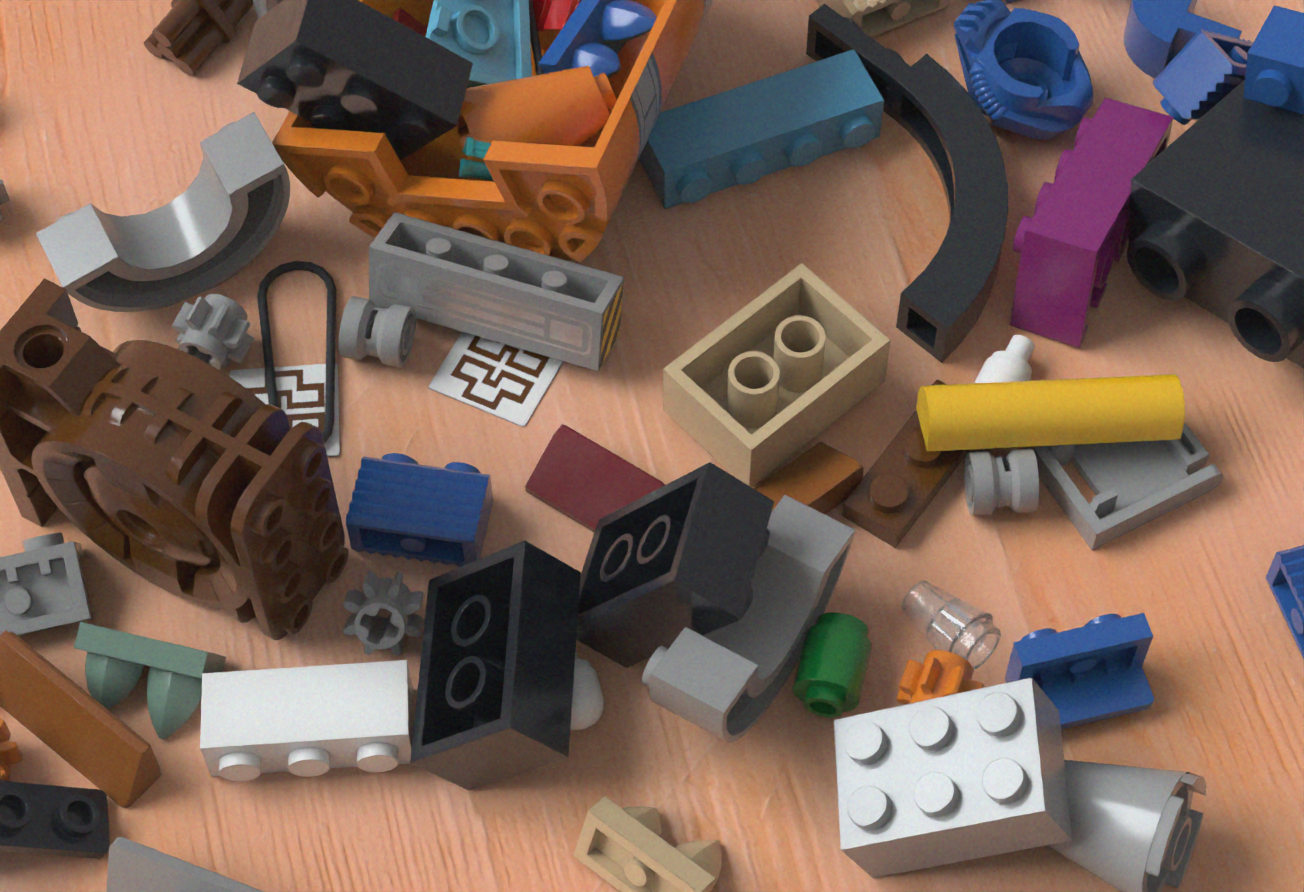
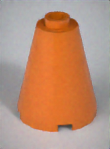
M589 66L470 87L466 89L458 120L459 140L462 147L467 137L492 143V141L580 146L604 128L610 116L608 110L614 108L617 99L605 72L593 76ZM467 156L468 160L484 163V158Z

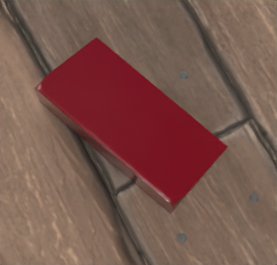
M562 424L548 443L525 486V491L595 532L600 518L661 488L665 484Z

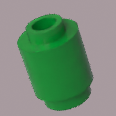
M828 612L819 615L816 624L807 630L793 685V693L803 702V706L807 711L821 717L835 718L841 716L843 712L852 711L858 707L872 649V644L867 638L869 629L860 619L844 613Z

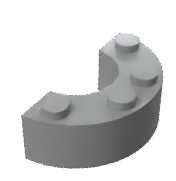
M255 112L236 122L225 125L217 133L200 142L203 161L199 174L185 192L167 205L145 214L122 217L103 213L90 203L73 213L62 216L54 224L36 233L62 287L67 290V293L79 302L100 310L113 312L147 311L174 305L212 289L231 278L250 263L265 248L278 230L285 216L290 198V180L287 169Z
M787 495L783 496L771 512L767 526L770 531L769 542L762 555L758 558L751 583L753 599L742 619L703 636L685 627L669 649L663 646L656 649L648 661L642 676V683L649 686L650 698L654 703L727 742H734L740 739L756 724L774 701L801 657L807 630L816 624L817 617L824 614L843 570L855 533V529Z

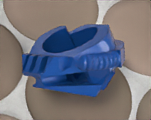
M984 0L969 3L954 21L956 31L954 36L968 93L977 106L981 108L980 110L983 114L993 120L991 125L1029 138L1051 140L1075 127L1092 106L1093 89L1088 69L1079 51L1080 44L1072 29L1061 19L1025 8H1015L1010 12L1001 0Z

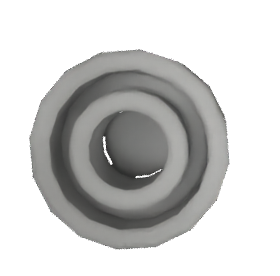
M352 296L345 306L340 324V355L356 360H362L367 355L379 357L384 365L403 368L409 359L416 328L415 309L399 304H394L388 309L376 307L371 299Z
M1032 448L1012 449L1006 457H994L987 450L968 451L966 453L964 466L965 495L968 511L971 516L990 515L996 508H1003L1005 506H1008L1015 513H1032L1037 511L1039 504V473L1036 455Z

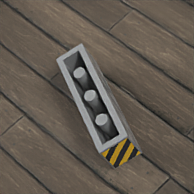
M396 212L393 213L369 246V299L374 302L376 307L388 309L394 304L410 306L415 309L417 319L599 371L620 335L624 277Z

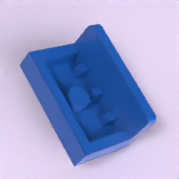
M1144 613L1123 618L1118 614H1106L1090 620L1084 627L1057 632L1051 628L1036 630L1024 636L1020 641L1014 642L1004 679L1006 683L1033 678L1058 708L1061 730L1151 708L1154 696L1142 666L1153 639V634Z

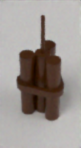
M173 0L171 2L172 9L153 29L151 35L144 41V46L151 54L158 58L164 55L170 60H175L176 65L181 71L192 76L221 42L228 44L236 35L234 27L254 5L253 0Z

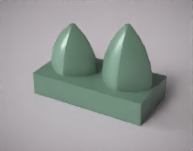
M80 622L74 644L75 649L87 651L85 663L87 687L91 696L106 709H110L122 701L137 684L144 665L150 666L147 683L148 711L152 725L160 739H166L176 732L189 719L198 706L202 696V673L223 672L226 656Z

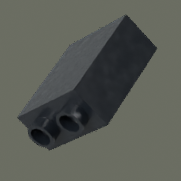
M1243 80L1131 179L1127 259L1136 278L1154 295L1169 301H1176L1184 296L1227 322L1237 340L1255 356L1269 362H1280L1287 358L1304 369V115L1243 98L1245 80Z

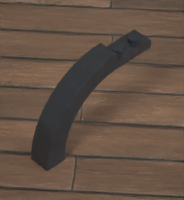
M824 3L809 15L806 54L817 62L853 49L855 50L884 99L883 111L905 128L921 145L932 161L947 197L949 210L947 234L938 252L925 270L901 292L896 328L943 363L963 342L978 321L990 297L997 276L1008 217V183L1004 161L995 135L983 112L966 89L944 67L928 54H925L912 66L908 65L896 51L885 48L864 33L852 19L842 17Z

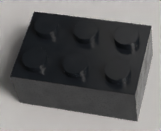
M283 0L255 22L237 84L256 93L258 98L265 104L276 108H285L310 121L311 125L317 129L385 133L399 160H402L457 126L473 63L359 0Z
M709 462L600 518L581 572L576 640L627 668L651 658L660 646L669 649L685 627L703 636L741 620L753 599L751 583L758 558L762 555L769 542L770 531L767 526L774 501Z
M524 540L429 580L411 764L470 791L569 757L580 571Z

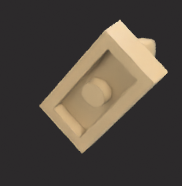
M605 796L588 810L573 854L576 859L620 892H710L718 880L722 866V852L719 840L692 841L673 847L660 837L661 821L657 808L635 806L621 809Z

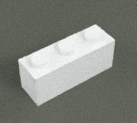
M407 660L202 673L200 749L211 776H221L230 781H249L257 778L261 773L289 771L297 776L313 777L325 774L331 768L358 767L368 772H385L394 769L398 764L410 763L414 718L413 688Z

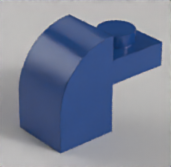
M1131 0L1124 30V45L1133 63L1141 71L1155 79L1200 29L1208 30L1209 32L1213 31L1215 34L1218 32L1220 35L1223 33L1225 36L1229 35L1235 38H1240L1242 31L1195 15L1194 10L1197 0Z

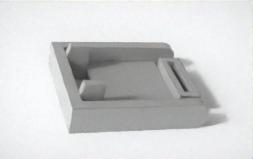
M1185 422L1181 439L1023 447V449L1032 448L1034 450L1039 478L1091 550L1210 492L1223 479V474L1215 464L1201 469L1206 464L1210 454ZM1072 462L1096 495L1090 504L1062 468L1063 465Z

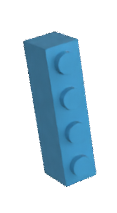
M853 49L661 112L639 160L664 209L684 202L693 203L702 200L711 193L738 184H751L765 175L792 166H804L819 157L845 148H858L870 140L880 137L884 99Z

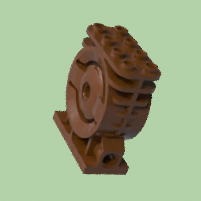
M43 279L0 330V470L21 517L43 527L57 508H59L96 545L121 564L156 586L190 602L209 608L227 610L231 618L241 623L249 622L256 616L261 632L273 640H281L288 633H298L310 616L313 599L326 582L333 583L340 576L349 556V550L344 547V529L320 429L308 422H300L291 429L284 410L274 405L265 404L225 373L197 357L157 342L132 340L121 343L113 352L107 350L90 336L81 332L80 327L77 326L78 321L67 290Z

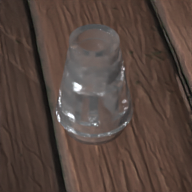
M922 580L915 584L903 599L902 611L910 617V620L934 649L952 652L965 658L971 663L974 670L989 659L1000 641L1001 632L993 625V616L990 613L937 586H933L927 580Z

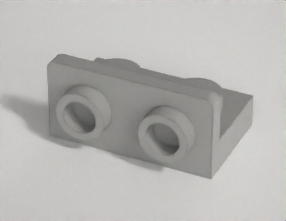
M62 533L47 534L24 540L25 552L0 557V635L7 630L9 633L12 631L17 636L93 619L80 559L84 557L80 543L75 541L64 543Z

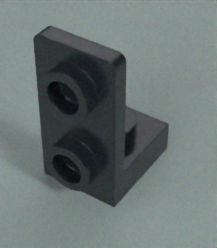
M0 781V851L97 859L103 858L109 851L108 803L105 791Z

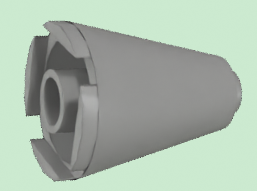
M1064 760L1073 841L1048 846L1120 892H1161L1165 884L1179 888L1192 857L1202 823L1203 813L1190 808L1193 792L1206 796L1207 786L1204 777L1184 771Z

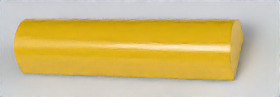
M1176 374L925 385L919 388L916 406L927 452L1181 439L1185 420L1184 393L1181 381Z

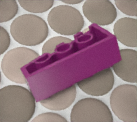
M1105 97L1093 118H1083L1075 138L1074 150L1065 149L1056 168L1054 183L1044 182L1036 200L1034 216H1024L1016 231L1013 251L1021 253L1010 326L1080 348L1087 333L1090 306L1099 307L1107 288L1106 280L1113 261H1120L1129 239L1131 179L1168 147L1174 117Z

